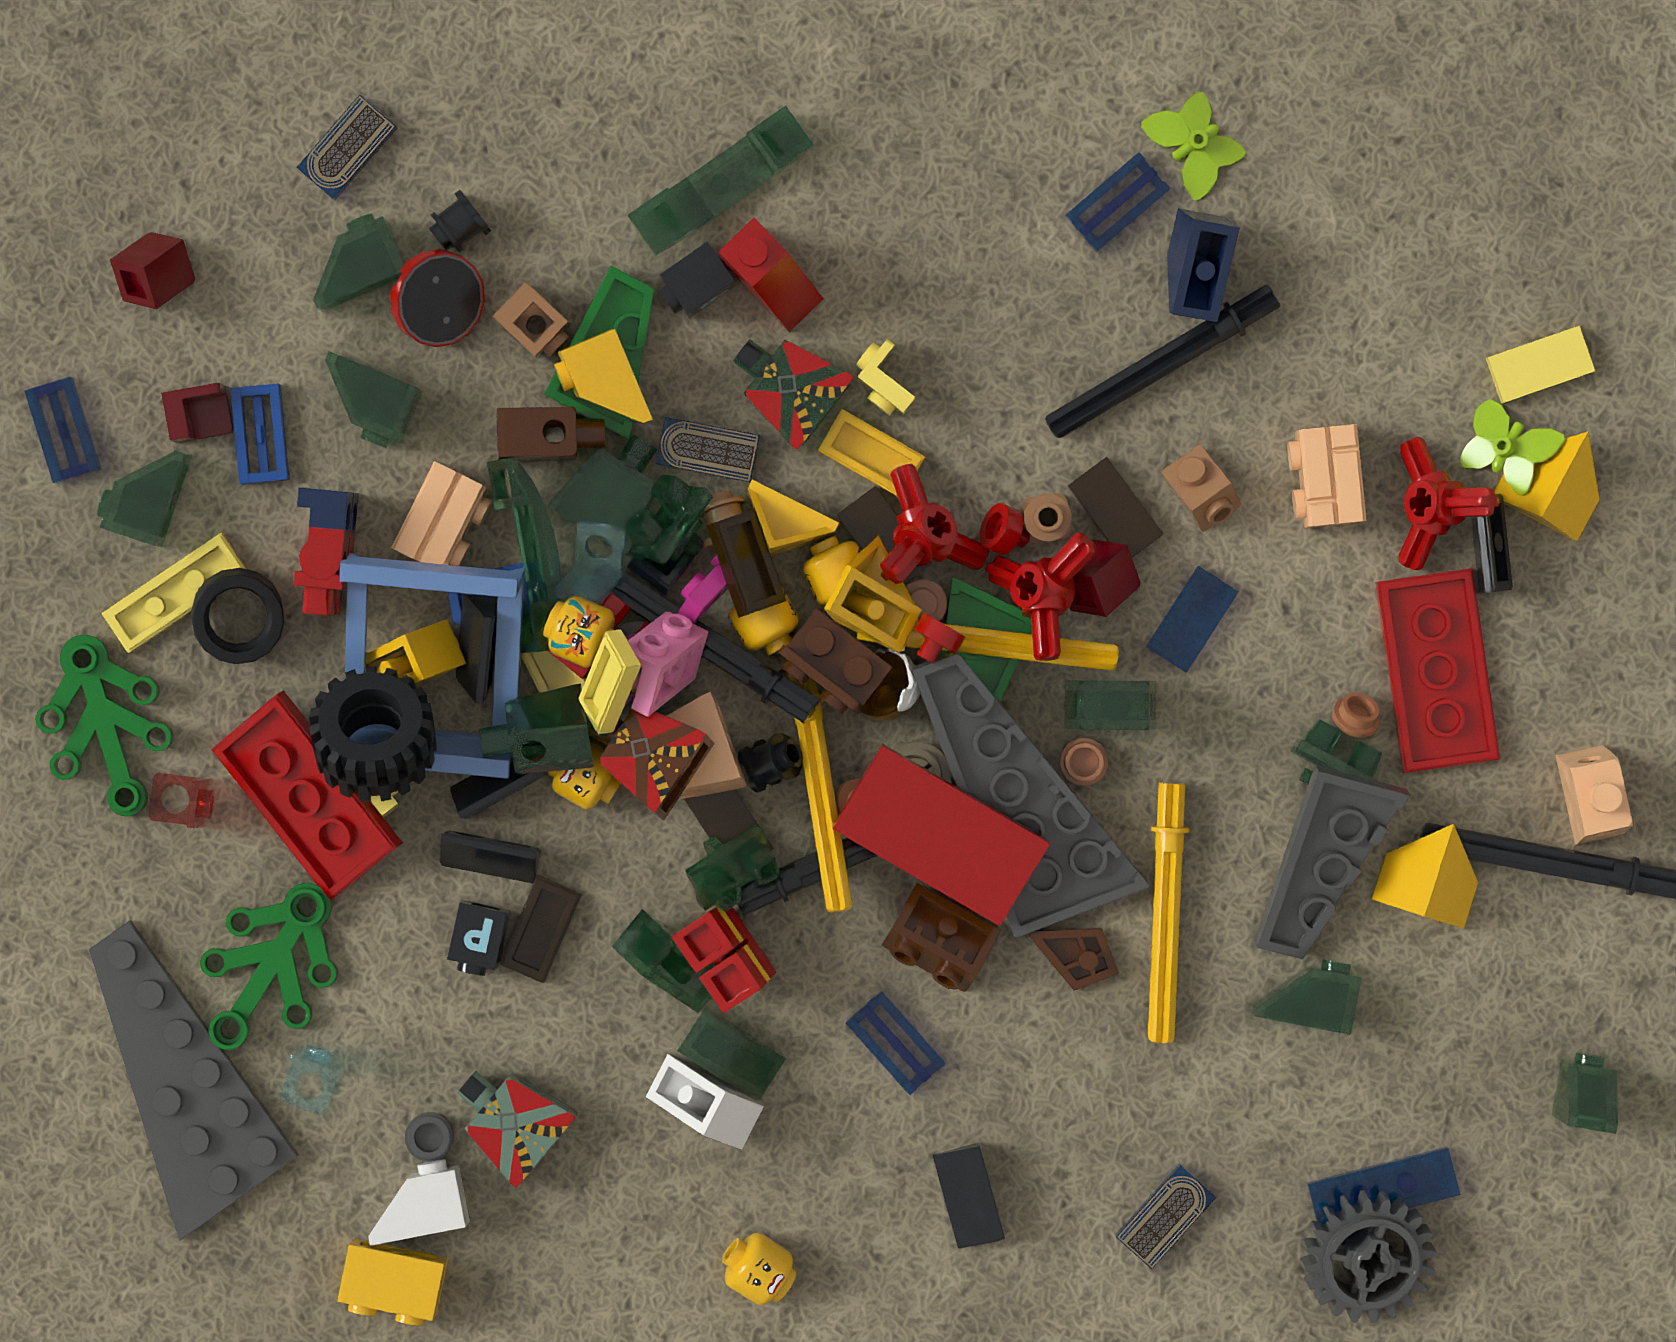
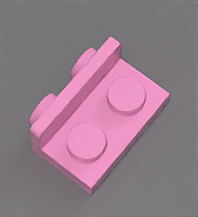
M664 612L628 640L641 664L633 684L636 693L631 709L649 717L695 680L708 635L707 630L692 624L691 620L683 615Z

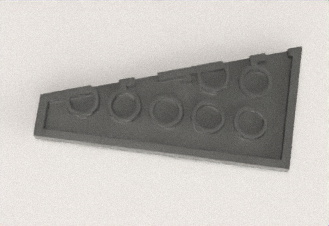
M951 652L938 657L934 664L927 661L911 668L956 786L1050 842L1048 849L1006 915L1014 938L1150 887L1146 879L958 652L956 654Z
M130 920L90 948L89 951L180 1241L292 1161L299 1154L224 1049L218 1048L213 1044L209 1037V1028Z

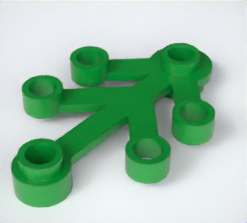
M91 635L74 636L64 644L60 653V664L65 675L49 705L41 707L35 718L38 728L45 733L51 734L62 731L68 721L66 711L81 686L83 687L87 706L63 751L57 752L51 758V773L61 780L76 777L82 768L81 759L96 732L112 782L107 792L108 805L114 813L120 816L136 815L145 808L148 802V792L141 781L131 777L116 726L141 738L146 748L151 751H164L168 749L173 743L174 734L167 724L162 722L153 723L108 699L102 679L128 691L130 699L138 705L154 703L160 693L159 685L151 677H139L109 661L108 650L105 644L97 637ZM82 649L89 651L92 657L90 665L86 668H81L76 663V655ZM142 681L149 683L152 688V694L146 700L140 699L136 694V687ZM49 710H54L59 715L60 720L55 728H49L44 722V715ZM157 727L163 729L166 734V740L161 746L154 745L150 740L151 731ZM63 756L70 757L74 763L73 770L67 775L60 772L58 768V762ZM123 788L130 789L134 794V801L128 807L121 805L118 800V793Z
M301 883L294 886L286 894L283 903L252 910L246 907H238L227 915L226 927L231 934L238 937L250 934L255 929L254 927L286 922L276 939L226 951L221 948H212L202 955L200 966L202 971L209 977H220L227 973L229 969L260 963L232 1009L217 1014L209 1024V1037L218 1048L232 1050L241 1046L248 1039L250 1033L248 1019L276 974L278 975L284 1002L282 1010L284 1023L290 1028L300 1029L311 1021L312 1008L303 999L292 950L302 933L311 960V965L307 972L310 983L318 988H326L336 981L338 969L335 963L329 959L322 925L330 917L332 903L317 884ZM305 897L313 899L316 903V911L311 916L303 915L299 910V903ZM237 913H244L249 917L250 925L245 931H239L233 925V917ZM211 954H219L224 959V967L221 971L215 972L209 969L207 959ZM325 964L330 968L331 977L327 982H320L315 978L314 970L317 965ZM300 1005L304 1008L306 1017L303 1022L295 1023L289 1018L288 1012L291 1006ZM226 1020H233L238 1024L239 1034L235 1038H229L224 1035L222 1026Z

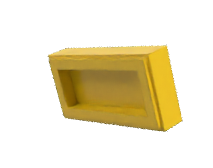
M841 409L818 449V452L897 496L890 476L891 471L905 464H913L918 471L925 459V456L843 409Z

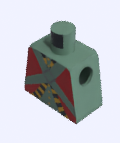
M475 1071L457 1092V1094L479 1111L465 1128L467 1133L515 1188L520 1185L578 1115L574 1108L514 1073H511L497 1089Z

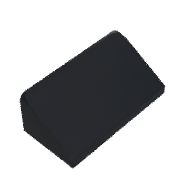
M1495 494V497L1499 498V506L1494 508L1491 516L1471 517L1480 594L1508 591L1513 588L1504 502L1501 494Z
M464 593L459 648L466 664L456 668L455 674L458 682L474 702L483 704L487 699L493 679L498 596Z
M530 748L516 750L514 754L530 756L529 759L515 765V761L526 759L527 756H513L510 764L509 778L471 775L451 786L450 791L460 818L468 819L548 775V772L516 773L542 760L531 757L539 752V750ZM538 753L537 755H535V756H537V757L542 758V756H541L540 753Z
M449 830L441 836L440 863L445 867L533 884L536 879L541 850L538 847Z
M979 1142L934 1154L935 1167L958 1249L1004 1240V1232Z

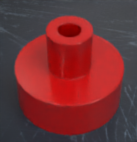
M1003 503L995 504L987 512L981 524L979 540L982 547L1000 555L1008 554L1015 546L1025 547L1029 542L1030 533L1026 528H1023L1024 518L1022 512Z
M925 613L922 614L914 628V631L926 637L917 655L934 664L942 648L956 654L966 638Z

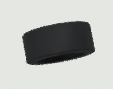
M244 568L221 570L206 579L195 594L191 610L194 636L203 650L219 661L232 664L255 662L270 653L281 637L285 622L282 599L273 583L260 573ZM241 588L250 590L260 597L266 607L267 619L264 629L256 638L249 642L236 644L227 642L216 635L210 626L209 611L211 604L218 595L229 589Z

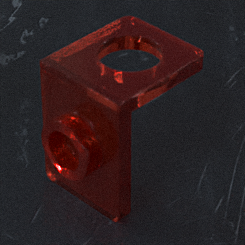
M156 773L153 777L149 810L150 820L187 825V828L193 829L204 827L205 819H211L215 800L214 790H208L209 779ZM171 785H180L189 794V804L181 813H170L162 805V793Z

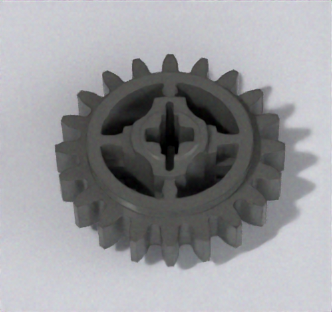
M1360 1190L1358 1203L1352 1205L1346 1196H1340L1342 1210L1335 1212L1328 1206L1323 1207V1211L1328 1219L1327 1223L1311 1221L1310 1226L1317 1238L1302 1239L1305 1250L1310 1254L1300 1258V1263L1304 1270L1309 1272L1305 1275L1304 1279L1309 1289L1315 1290L1314 1295L1320 1305L1329 1303V1308L1336 1317L1346 1309L1351 1321L1356 1323L1362 1311H1366L1371 1322L1376 1323L1379 1310L1384 1308L1389 1316L1395 1318L1397 1313L1396 1302L1401 1301L1404 1305L1411 1308L1414 1304L1408 1293L1411 1290L1421 1293L1427 1291L1419 1276H1430L1435 1273L1430 1262L1426 1260L1437 1255V1251L1432 1243L1428 1242L1433 1237V1234L1427 1224H1422L1423 1218L1416 1208L1408 1211L1409 1207L1402 1197L1397 1198L1391 1205L1385 1191H1380L1375 1202L1371 1203L1366 1192ZM1387 1228L1402 1236L1404 1245L1402 1253L1394 1251L1393 1247L1389 1245L1385 1237ZM1333 1261L1342 1262L1344 1267L1348 1269L1352 1277L1350 1285L1343 1283L1334 1276Z

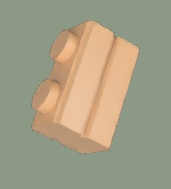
M1357 424L1296 431V441H1290L1287 444L1290 470H1299L1300 489L1292 491L1295 519L1303 518L1304 528L1367 521Z
M434 461L391 548L422 563L462 566L471 547V544L464 540L472 524L480 527L491 508L493 501L486 498L490 488Z

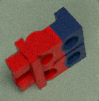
M298 488L297 507L310 508L308 541L301 548L299 554V562L303 571H295L293 586L305 587L302 613L327 616L340 615L342 590H347V582H340L341 560H346L349 553H354L359 493Z

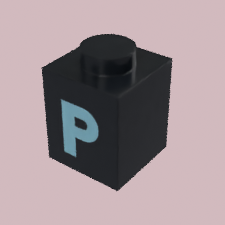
M707 241L660 274L666 286L658 291L674 314L683 309L687 316L691 318L734 288L736 281Z
M466 900L461 901L447 960L458 962V971L485 976L486 969L495 970L498 968L511 910Z

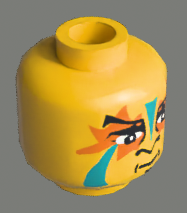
M581 596L570 597L565 603L559 600L554 605L547 619L543 636L549 639L548 646L554 655L581 667L588 668L593 664L605 632L612 631L614 628V614L610 609Z

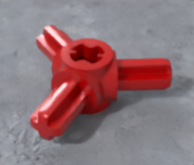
M1415 437L1400 445V455L1412 480L1404 497L1405 513L1412 526L1399 553V563L1412 570L1420 571L1427 560L1437 535H1446L1450 526L1462 523L1466 517L1491 516L1494 508L1499 506V498L1495 497L1494 490L1490 487L1465 488L1461 482L1451 481L1447 472L1437 470L1425 440L1421 437Z
M905 464L893 469L890 476L903 513L896 517L898 525L893 532L895 547L880 564L883 571L881 577L885 581L891 580L895 584H900L917 565H926L931 560L941 562L946 558L973 570L981 569L988 558L989 550L983 548L980 542L958 533L956 522L946 508L938 505V503H928L916 467L913 464Z
M1075 533L1053 558L1042 557L1038 563L1028 561L1020 564L1006 557L996 556L993 562L988 563L985 571L989 573L988 580L1009 590L1014 603L1022 607V615L1031 618L1033 654L1036 660L1051 661L1058 659L1060 656L1058 616L1065 614L1074 600L1075 582L1073 577L1092 558L1096 550L1095 543L1083 533Z

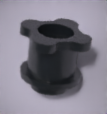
M458 190L454 193L458 199L439 215H436L435 212L431 214L436 223L429 227V229L446 251L455 246L460 253L463 251L461 245L482 230L487 235L491 230L462 191Z
M776 733L768 739V742L760 739L754 742L752 748L746 746L739 749L738 760L746 770L749 787L754 792L759 793L766 790L767 784L773 786L780 783L781 779H795L800 774L802 768L803 754L797 742L784 733Z

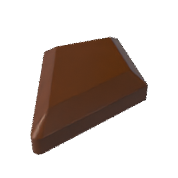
M1102 928L1040 930L1029 933V937L1074 991L1119 974Z

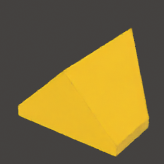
M1589 431L1565 438V443L1556 454L1544 462L1535 464L1534 479L1529 492L1525 495L1517 494L1506 482L1504 473L1494 490V494H1501L1503 502L1507 506L1577 542L1600 500Z
M754 480L751 481L748 487V495L752 507L755 509L771 557L835 535L839 522Z
M878 535L847 564L824 609L835 622L900 653L922 609L915 605L903 582L895 584L891 580L885 581L881 577L883 571L880 564L886 558L888 552Z
M1452 824L1385 853L1371 899L1420 916L1464 928L1478 886V880L1455 825Z

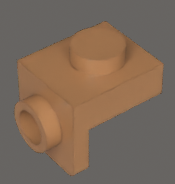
M1200 444L1161 471L1167 484L1189 510L1202 532L1208 530L1213 525L1224 523L1241 506L1232 483Z

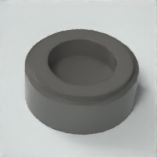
M425 1112L416 1116L409 1123L405 1132L407 1149L415 1158L422 1161L431 1162L441 1159L449 1152L454 1142V1130L451 1123L446 1117L435 1112Z

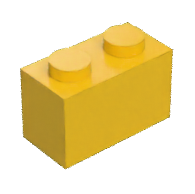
M354 1238L348 1245L337 1302L349 1304L348 1311L352 1313L376 1316L377 1310L395 1313V1320L398 1322L422 1326L424 1325V1320L433 1321L437 1315L448 1257L385 1244L370 1246L369 1241Z

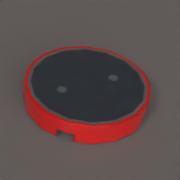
M442 249L424 251L408 260L399 271L402 274L398 278L397 284L393 283L390 293L391 313L399 329L414 341L432 347L453 345L467 336L480 320L485 303L484 283L476 267L463 256Z

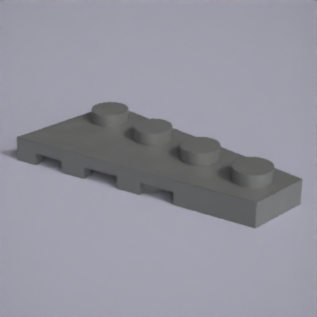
M1315 765L1254 940L1257 948L1304 959L1336 910V902L1348 885L1352 886L1361 872L1360 866L1374 845L1378 846L1388 831L1386 826L1397 809L1402 810L1411 796L1407 789Z

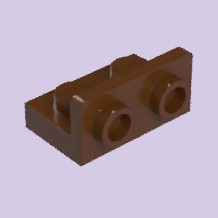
M817 608L787 646L783 644L778 651L787 659L782 668L804 685L812 678L825 688L820 698L842 715L848 707L859 715L894 670L892 666Z
M916 883L882 946L890 950L891 955L897 961L909 966L916 965L931 973L933 979L943 987L966 992L979 974L1001 930Z

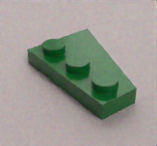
M609 266L568 347L610 329H615L639 385L641 361L646 342L654 288L613 266ZM555 370L543 395L566 407H575L577 413L589 419H604L606 428L630 440L632 419L576 397L573 388L564 391Z
M952 577L946 624L1032 634L1031 618L1024 617L1021 609ZM943 650L942 656L951 652ZM958 652L1000 702L1020 660Z

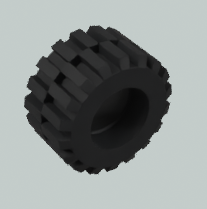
M366 667V673L357 674L356 670L353 669L345 672L346 679L343 681L334 678L328 683L329 692L320 691L315 698L316 708H311L309 716L311 724L309 729L316 765L320 774L324 773L325 782L331 788L339 785L340 794L348 798L357 793L359 794V800L366 802L371 801V796H380L381 801L392 800L391 793L398 791L401 796L410 792V783L412 781L420 784L426 778L425 768H432L435 761L434 751H437L431 703H428L427 694L422 687H415L414 679L408 675L399 679L397 670L386 668L384 673H377L376 667ZM373 724L387 725L397 730L392 737L376 744H361L349 739L360 728Z

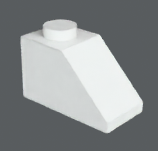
M667 1054L646 1095L648 1099L702 1135L741 1150L764 1107L738 1089Z
M446 1159L418 1164V1173H413L407 1178L369 1234L370 1246L465 1228L470 1219L459 1165L447 1167Z

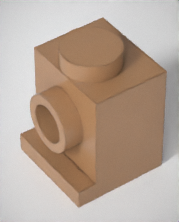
M526 281L492 316L537 360L543 353L552 358L570 339L564 331L571 324ZM533 317H541L545 320V329L540 334H532L528 330V322Z

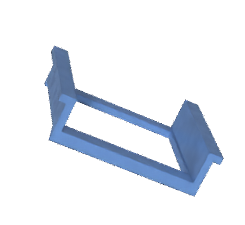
M349 553L347 559L340 562V582H347L345 672L355 669L357 674L366 673L368 584L498 596L492 735L435 729L437 751H434L435 761L432 768H425V771L509 778L510 764L517 748L513 746L517 744L525 567L507 571L359 557L356 553ZM373 724L360 728L349 739L361 744H376L389 739L397 730L387 725ZM502 744L503 754L484 757L483 747Z

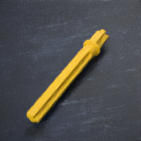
M919 619L915 622L901 650L902 652L905 651V647L920 649L926 637L914 631ZM945 624L966 637L958 652L1109 671L1115 670L1118 664L1119 649L1114 644L1060 638L1061 653L1059 658L1051 661H1039L1034 658L1032 634ZM857 633V640L875 642Z
M789 674V680L820 699L811 718L807 719L805 724L795 717L794 720L795 725H797L800 748L803 754V767L826 909L831 913L843 912L852 908V900L841 834L832 829L838 813L823 726L824 717L821 703L824 700L820 698L821 694H818L817 683L812 678L804 685Z
M1160 782L1158 784L1157 825L1151 826V831L1155 832L1156 854L1148 1038L1154 1043H1171L1175 1039L1182 853L1184 852V833H1189V827H1184V783Z

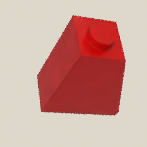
M755 218L746 224L718 251L725 267L788 332L796 327L824 300L790 254Z

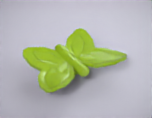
M1196 92L1186 100L1180 112L1166 110L1153 113L1141 122V128L1151 141L1163 147L1182 145L1172 152V157L1174 160L1180 161L1188 155L1181 171L1183 186H1185L1193 200H1200L1211 191L1217 180L1219 167L1233 165L1244 158L1246 154L1242 145L1232 138L1217 135L1219 132L1217 124L1209 125L1212 111L1209 100L1204 92Z
M1489 399L1479 405L1475 411L1473 427L1477 436L1465 446L1460 456L1461 464L1464 468L1482 469L1492 464V471L1494 473L1500 472L1503 469L1506 482L1517 494L1525 495L1529 492L1534 479L1535 464L1548 460L1559 451L1565 443L1564 434L1552 428H1537L1521 435L1524 430V425L1521 422H1514L1509 432L1510 417L1500 403Z

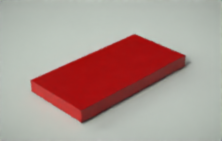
M1473 568L1375 582L1403 773L1500 760Z
M283 690L271 698L211 750L306 872L331 901L403 842L371 801H360L359 794L357 793L348 798L340 794L339 785L331 788L325 782L324 773L320 774L316 765L309 729L311 725Z
M883 743L832 825L833 830L998 926L1002 924L1050 845L1049 840Z

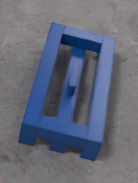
M277 383L230 388L239 484L246 485L290 480L281 385ZM262 395H270L277 471L269 470ZM252 396L259 473H250L243 397Z

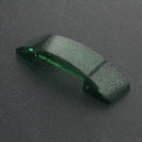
M784 106L748 131L744 138L672 188L664 189L628 214V218L654 255L657 256L720 216L810 150L814 144L787 106Z
M516 458L487 462L494 507L495 510L513 507L523 568L525 567L529 602L524 603L521 653L549 650V639L543 636L544 627L554 605L561 599V570L554 529L541 495L530 476Z

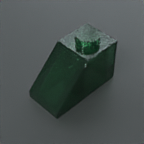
M367 214L356 218L346 224L347 232L338 235L313 298L318 310L321 312L328 311L398 280L402 274L399 271L406 262L391 227L383 216L375 219L373 214Z
M328 351L325 362L351 424L363 429L360 438L386 449L390 440L402 444L423 391L408 383Z
M174 451L116 480L112 490L105 489L100 499L97 516L101 517L102 521L99 528L153 546L163 547L192 456Z
M642 909L612 947L641 976L699 1013L712 997L699 977L715 966V964L711 963L695 973L671 937L676 933Z
M1323 959L1321 967L1307 966L1252 1004L1251 1013L1255 1017L1351 1035L1362 977L1350 973L1351 964Z
M705 1006L677 1050L718 1078L761 1099L787 1059L707 1006Z
M1576 1052L1574 1061L1561 1059L1552 1110L1554 1118L1567 1126L1616 1134L1618 1126L1617 1071L1604 1066L1605 1057Z

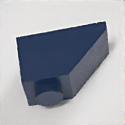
M1178 208L1167 253L1169 312L1171 314L1218 322L1240 227L1223 216Z

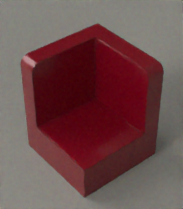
M150 232L110 259L124 302L158 309L195 281L183 239Z
M213 383L161 393L170 441L181 443L231 434L233 432L225 385Z
M1092 540L1096 545L1094 555L1073 577L1075 596L1070 610L1107 617L1140 587L1141 582L1128 545Z

